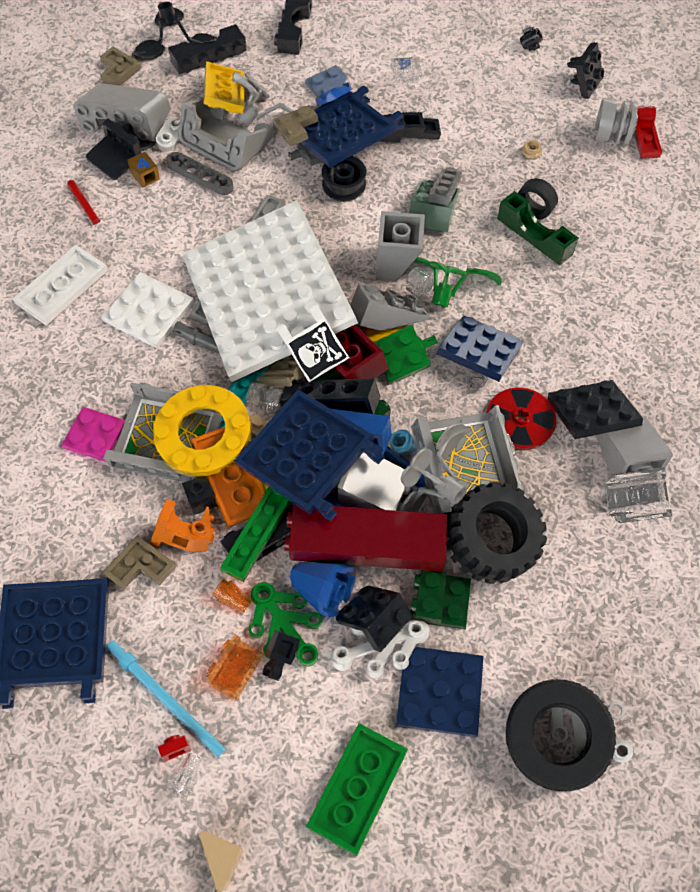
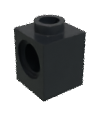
M200 476L182 483L194 515L204 512L206 507H209V509L217 507L214 494L206 476Z

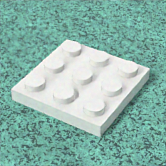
M140 272L105 312L102 320L158 348L172 331L176 322L180 321L192 306L194 298Z

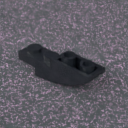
M401 112L403 118L399 121L404 124V128L396 130V132L378 142L400 143L401 138L439 140L441 136L439 120L423 118L422 112ZM387 114L383 116L389 118L390 116H392V114Z

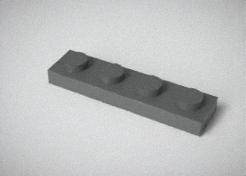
M452 167L442 168L429 193L428 202L449 206L460 182L462 172H458L457 169Z

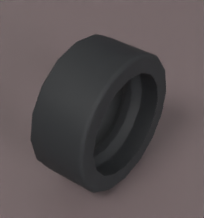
M539 178L529 179L518 191V194L530 202L532 212L538 220L548 217L558 203V195L553 186ZM528 192L540 196L546 206L534 202Z

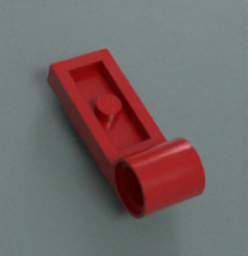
M638 106V119L634 135L640 157L660 158L662 148L654 123L656 108L655 106Z

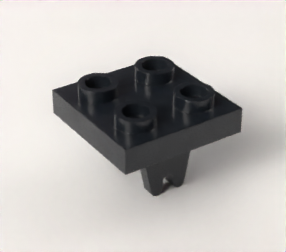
M598 42L590 43L582 56L570 58V62L567 63L568 68H575L577 74L573 75L574 79H571L570 82L574 85H579L581 97L585 99L590 98L600 81L604 78L605 72L601 64L602 54L599 50Z

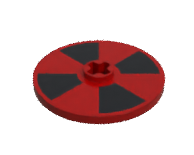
M520 387L509 388L498 393L489 403L487 412L494 406L499 405L500 412L504 415V426L507 435L511 439V448L519 450L537 448L545 444L555 430L556 413L553 406L543 395L534 390ZM518 414H521L522 417H526L525 421H522L521 418L517 419Z

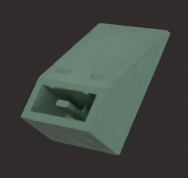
M420 181L411 199L409 213L425 215L424 228L448 232L460 188L456 189L449 206L428 202L429 193L435 181Z

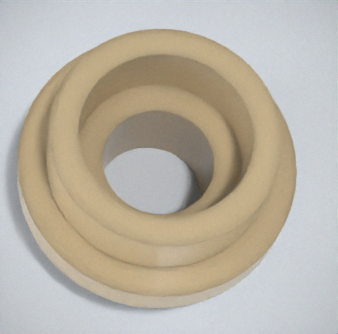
M528 140L522 147L523 155L531 159L538 158L542 153L541 144L536 140Z

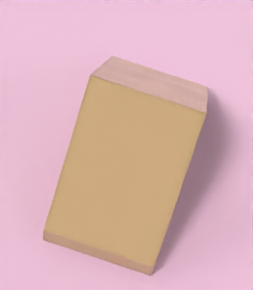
M207 831L199 832L217 892H226L244 850Z

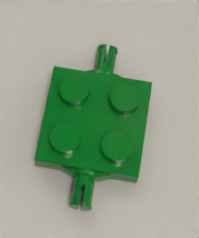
M411 324L374 342L384 353L388 370L384 374L389 384L400 381L431 366L426 354V348L438 344L435 335L422 340L416 334Z

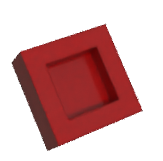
M179 735L171 736L163 741V745L158 746L161 758L165 762L191 751L185 735L181 737Z

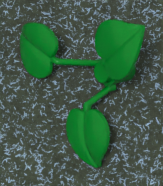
M417 257L413 262L423 263L434 270V287L432 290L434 294L431 303L448 308L450 298L455 296L456 291L468 274L486 276L500 286L502 283L501 276L489 270L467 268L466 271H463L457 267L446 266L443 263L429 261L421 257ZM438 269L445 272L443 283L439 282V285ZM449 273L462 276L453 290H451L452 286L447 284Z

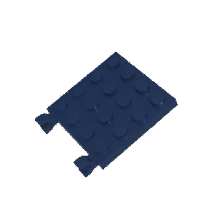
M363 85L354 93L349 91L314 109L318 122L303 127L307 132L308 139L300 143L331 168L381 139L386 138L396 132V130L403 129L404 124L399 121L403 118V114L400 111H396L389 118L383 116L367 104L370 102V99L364 96V94L368 93L369 90Z
M297 390L234 461L237 466L309 515L316 509L324 518L331 522L337 513L333 510L334 506L324 500L325 497L363 453L378 465L385 456L380 453L382 448L372 443L374 441L373 434L302 391Z
M107 578L3 584L0 608V705H2V709L14 708V688L82 684L80 699L84 700V704L96 702L95 683L104 682L109 581Z

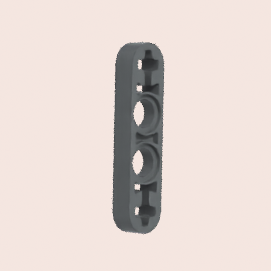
M172 152L166 157L167 166L170 170L220 195L232 193L234 187L230 177L179 152ZM189 168L197 169L195 172L187 171ZM206 176H212V177H213L211 180H204V179H203V178L206 177Z

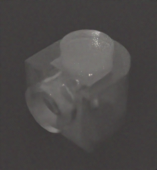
M419 267L414 268L406 280V290L417 298L430 292L434 285L433 276Z

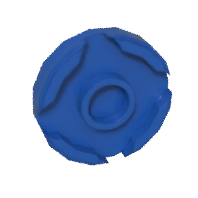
M346 82L341 87H335L321 94L320 97L315 98L317 106L324 105L352 90L351 84Z

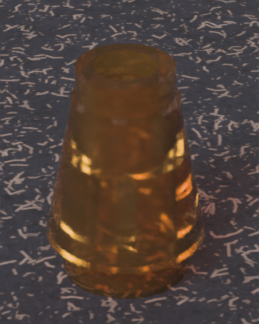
M223 579L213 593V596L217 598L216 602L242 613L246 612L247 607L253 601L232 580L227 581Z

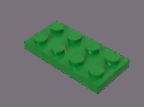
M358 723L306 828L357 857L408 749Z

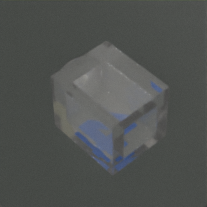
M417 57L394 58L396 85L418 84L419 77H422V66L418 65Z

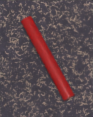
M69 180L67 182L69 189L92 224L100 223V219L75 181Z

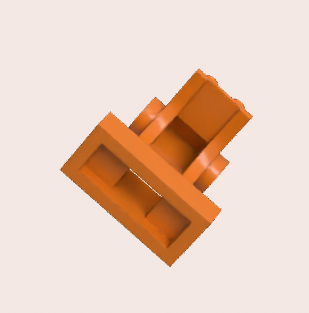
M166 499L158 517L150 545L159 548L161 542L188 552H206L210 542L214 541L215 535L214 527H211L214 515H209V507H206L201 520L187 523L177 517L174 510L176 502Z

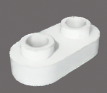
M168 119L158 132L156 147L160 151H170L178 143L180 119Z

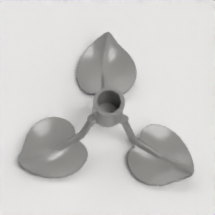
M237 72L233 74L232 82L242 84L248 88L251 94L244 106L243 114L238 113L237 115L248 127L254 119L259 121L261 117L277 108H281L289 113L294 111L287 105L278 103L258 114L259 109L254 103L261 97V92L268 98L270 94L249 74H244L247 80Z
M458 423L450 425L437 441L436 449L438 451L435 456L448 473V477L442 476L438 479L425 470L432 459L433 453L430 449L423 448L414 456L410 465L401 475V483L406 487L414 486L423 474L436 483L435 487L438 489V492L430 490L426 486L420 487L418 491H413L406 498L399 511L418 512L427 494L440 497L443 500L448 499L453 504H458L463 499L467 488L458 482L459 478L453 474L444 460L452 453L463 436L471 431L470 428Z

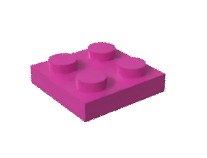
M82 407L65 437L62 447L106 462L104 460L106 449L113 450L120 437L125 420Z

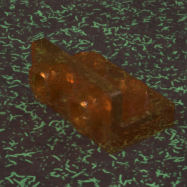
M235 634L231 640L228 639L221 649L222 656L217 663H212L206 676L211 688L237 702L264 657V653L242 642L240 636Z

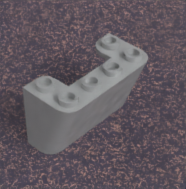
M104 83L98 84L73 104L81 128L87 132H96L98 130V119L106 120L109 118L111 121L132 124L134 133L139 139L155 142L156 136L171 110L168 98L159 91Z

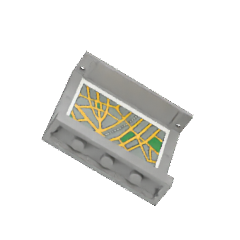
M131 383L130 386L135 394L116 448L114 451L106 449L104 460L109 467L180 482H187L197 478V476L179 473L169 467L157 451L153 439L154 422L159 410L167 400L180 391H175L170 387H153L148 383ZM211 409L195 410L191 415L184 417L179 426L178 435L181 442L193 449L190 439L219 429L222 416Z
M499 405L494 406L487 413L428 422L427 417L417 418L411 425L417 452L423 448H428L433 453L431 462L425 470L436 478L440 479L442 476H449L435 456L438 451L436 449L437 441L445 429L450 425L458 423L467 426L471 431L463 436L452 453L444 461L453 474L459 478L458 482L467 488L466 493L478 485H488L490 482H498L499 487L504 483L511 484L513 490L520 488L525 492L524 484L520 481L518 475L517 460L512 454L511 439L505 430V418L500 412ZM424 476L427 488L438 492V489L435 487L436 483ZM429 494L433 513L447 514L448 516L455 504L448 499L443 500L440 497Z

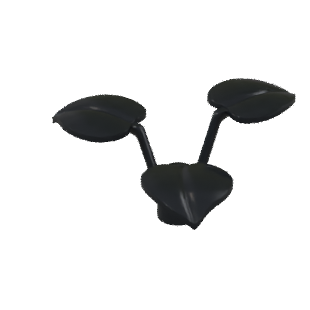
M165 1L158 5V13L154 19L155 24L159 26V40L151 39L141 42L136 46L132 55L140 59H154L161 56L166 50L165 46L162 45L163 27L178 24L191 45H208L213 43L218 37L207 33H198L193 38L189 37L181 24L184 13L173 7L171 2Z

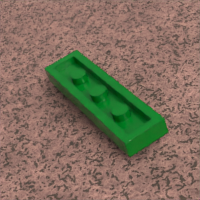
M268 487L221 565V572L242 582L246 580L288 508L289 500Z

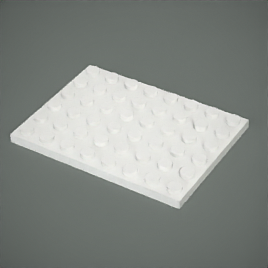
M297 200L182 254L231 382L291 355L276 328L281 324H285L291 336L294 337L315 324L316 321L309 311V307L313 304H317L334 334L358 323Z

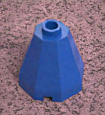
M304 561L294 565L290 571L292 587L321 615L328 618L335 617L341 612L337 608L342 600L347 603L356 581L355 576L350 573L354 572V567L342 563Z

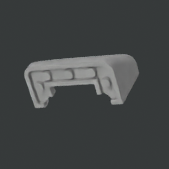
M204 98L182 104L178 128L180 142L232 171L242 169L272 138L274 127L266 123H259L255 126L254 132H250L225 119V109L211 108L207 104H203Z

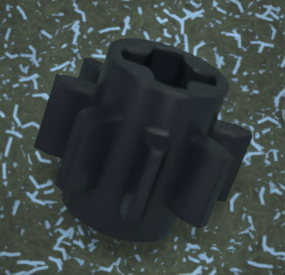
M534 27L522 30L524 34L520 37L522 47L525 50L529 49V51L540 48L539 43L543 41L541 31L538 28L534 29Z

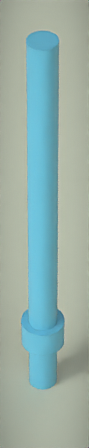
M114 640L107 645L106 648L119 660V665L126 672L130 671L218 758L225 752L226 749L137 663L138 659L131 652L127 653Z

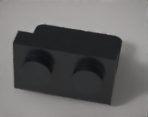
M107 118L102 123L106 136L86 154V159L112 180H117L129 168L127 160L141 153L140 141L134 134L127 133L119 123H114Z
M368 585L358 591L357 595L349 604L341 609V612L335 619L340 625L363 631L375 651L382 652L413 617V614L399 592Z

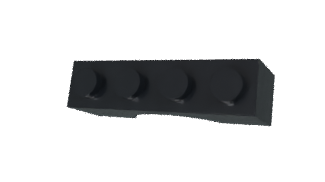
M285 0V10H282L281 15L282 22L278 23V34H275L274 45L277 46L278 53L300 54L303 43L302 28L294 24L310 18L312 0Z
M234 24L220 29L218 38L211 44L195 46L184 41L168 47L170 61L179 75L189 73L194 69L205 67L206 61L211 63L224 61L226 58L246 52V37L239 27Z

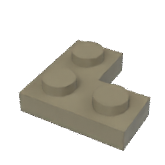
M111 47L100 56L101 63L109 67L100 75L101 80L106 84L120 86L141 69L139 61L115 47Z
M307 105L290 113L282 114L280 117L273 119L275 127L289 146L308 139L307 132L303 127L318 122V117L311 106Z
M137 535L105 569L103 575L123 591L140 572L160 586L176 568V564Z

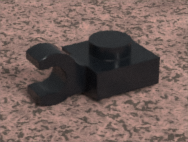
M274 630L265 656L271 659L265 664L262 675L279 681L284 664L292 665L300 639Z

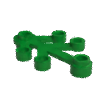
M267 582L256 584L251 590V600L256 605L253 622L248 628L250 636L256 639L263 636V631L265 630L262 623L267 608L272 615L268 640L263 647L264 656L274 630L280 632L282 629L285 634L300 639L297 649L299 663L305 667L313 666L318 660L316 646L311 643H305L290 622L305 624L311 629H317L322 624L321 615L316 612L306 614L281 610L276 602L293 604V607L296 609L304 608L307 602L305 599L302 604L294 602L297 597H302L299 593L278 592L273 585ZM267 592L269 595L266 599H261L259 594ZM312 617H317L319 622L313 625L309 620ZM259 626L261 627V632L254 634L252 628ZM310 652L313 657L311 660H305L303 654Z

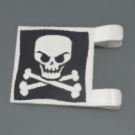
M317 304L309 307V311L316 323L294 337L291 336L285 324H281L276 328L308 382L313 381L349 359Z

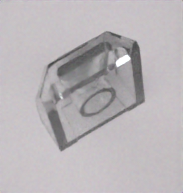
M665 467L612 474L605 484L609 515L618 523L672 517L665 479Z

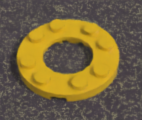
M214 385L193 386L173 395L159 410L153 427L154 443L165 463L179 473L197 477L217 474L232 462L235 463L234 460L248 446L251 437V421L243 402L231 391ZM197 409L214 410L225 421V432L221 440L207 449L195 450L189 448L181 442L178 435L179 426L183 418L191 415Z

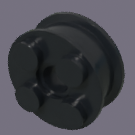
M354 156L343 160L331 168L324 163L322 167V188L325 194L338 201H350L361 196L366 189L365 178L367 171L364 163Z

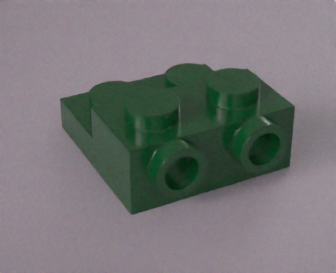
M421 570L420 574H415L413 589L418 590L417 598H412L410 609L411 613L415 614L414 620H422L426 624L465 630L471 579L446 575L447 571Z

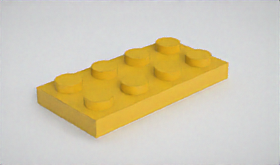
M206 61L203 104H207L211 108H222L231 113L238 112L243 114L244 86L240 83L232 82V77L235 72L244 77V71Z

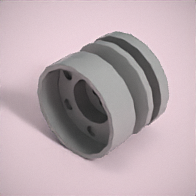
M602 98L595 124V131L598 132L594 136V140L608 142L611 134H614V143L618 144L623 135L622 145H629L637 125L638 103L631 102L627 111L628 102L623 101L618 110L617 100Z

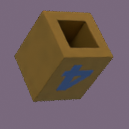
M146 152L127 160L131 174L142 188L160 180L157 165Z

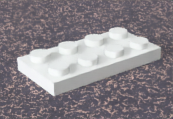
M75 245L16 295L13 300L20 308L44 325H48L108 271L107 265Z

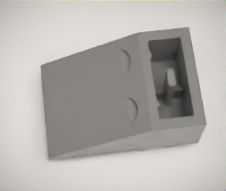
M358 284L350 304L360 326L380 331L426 321L430 318L416 297L408 294L401 296L390 289L382 291L372 284H366V286Z

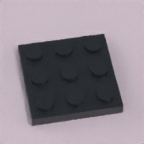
M604 380L599 383L560 389L548 393L549 402L574 440L638 427L643 424L641 414L613 380Z

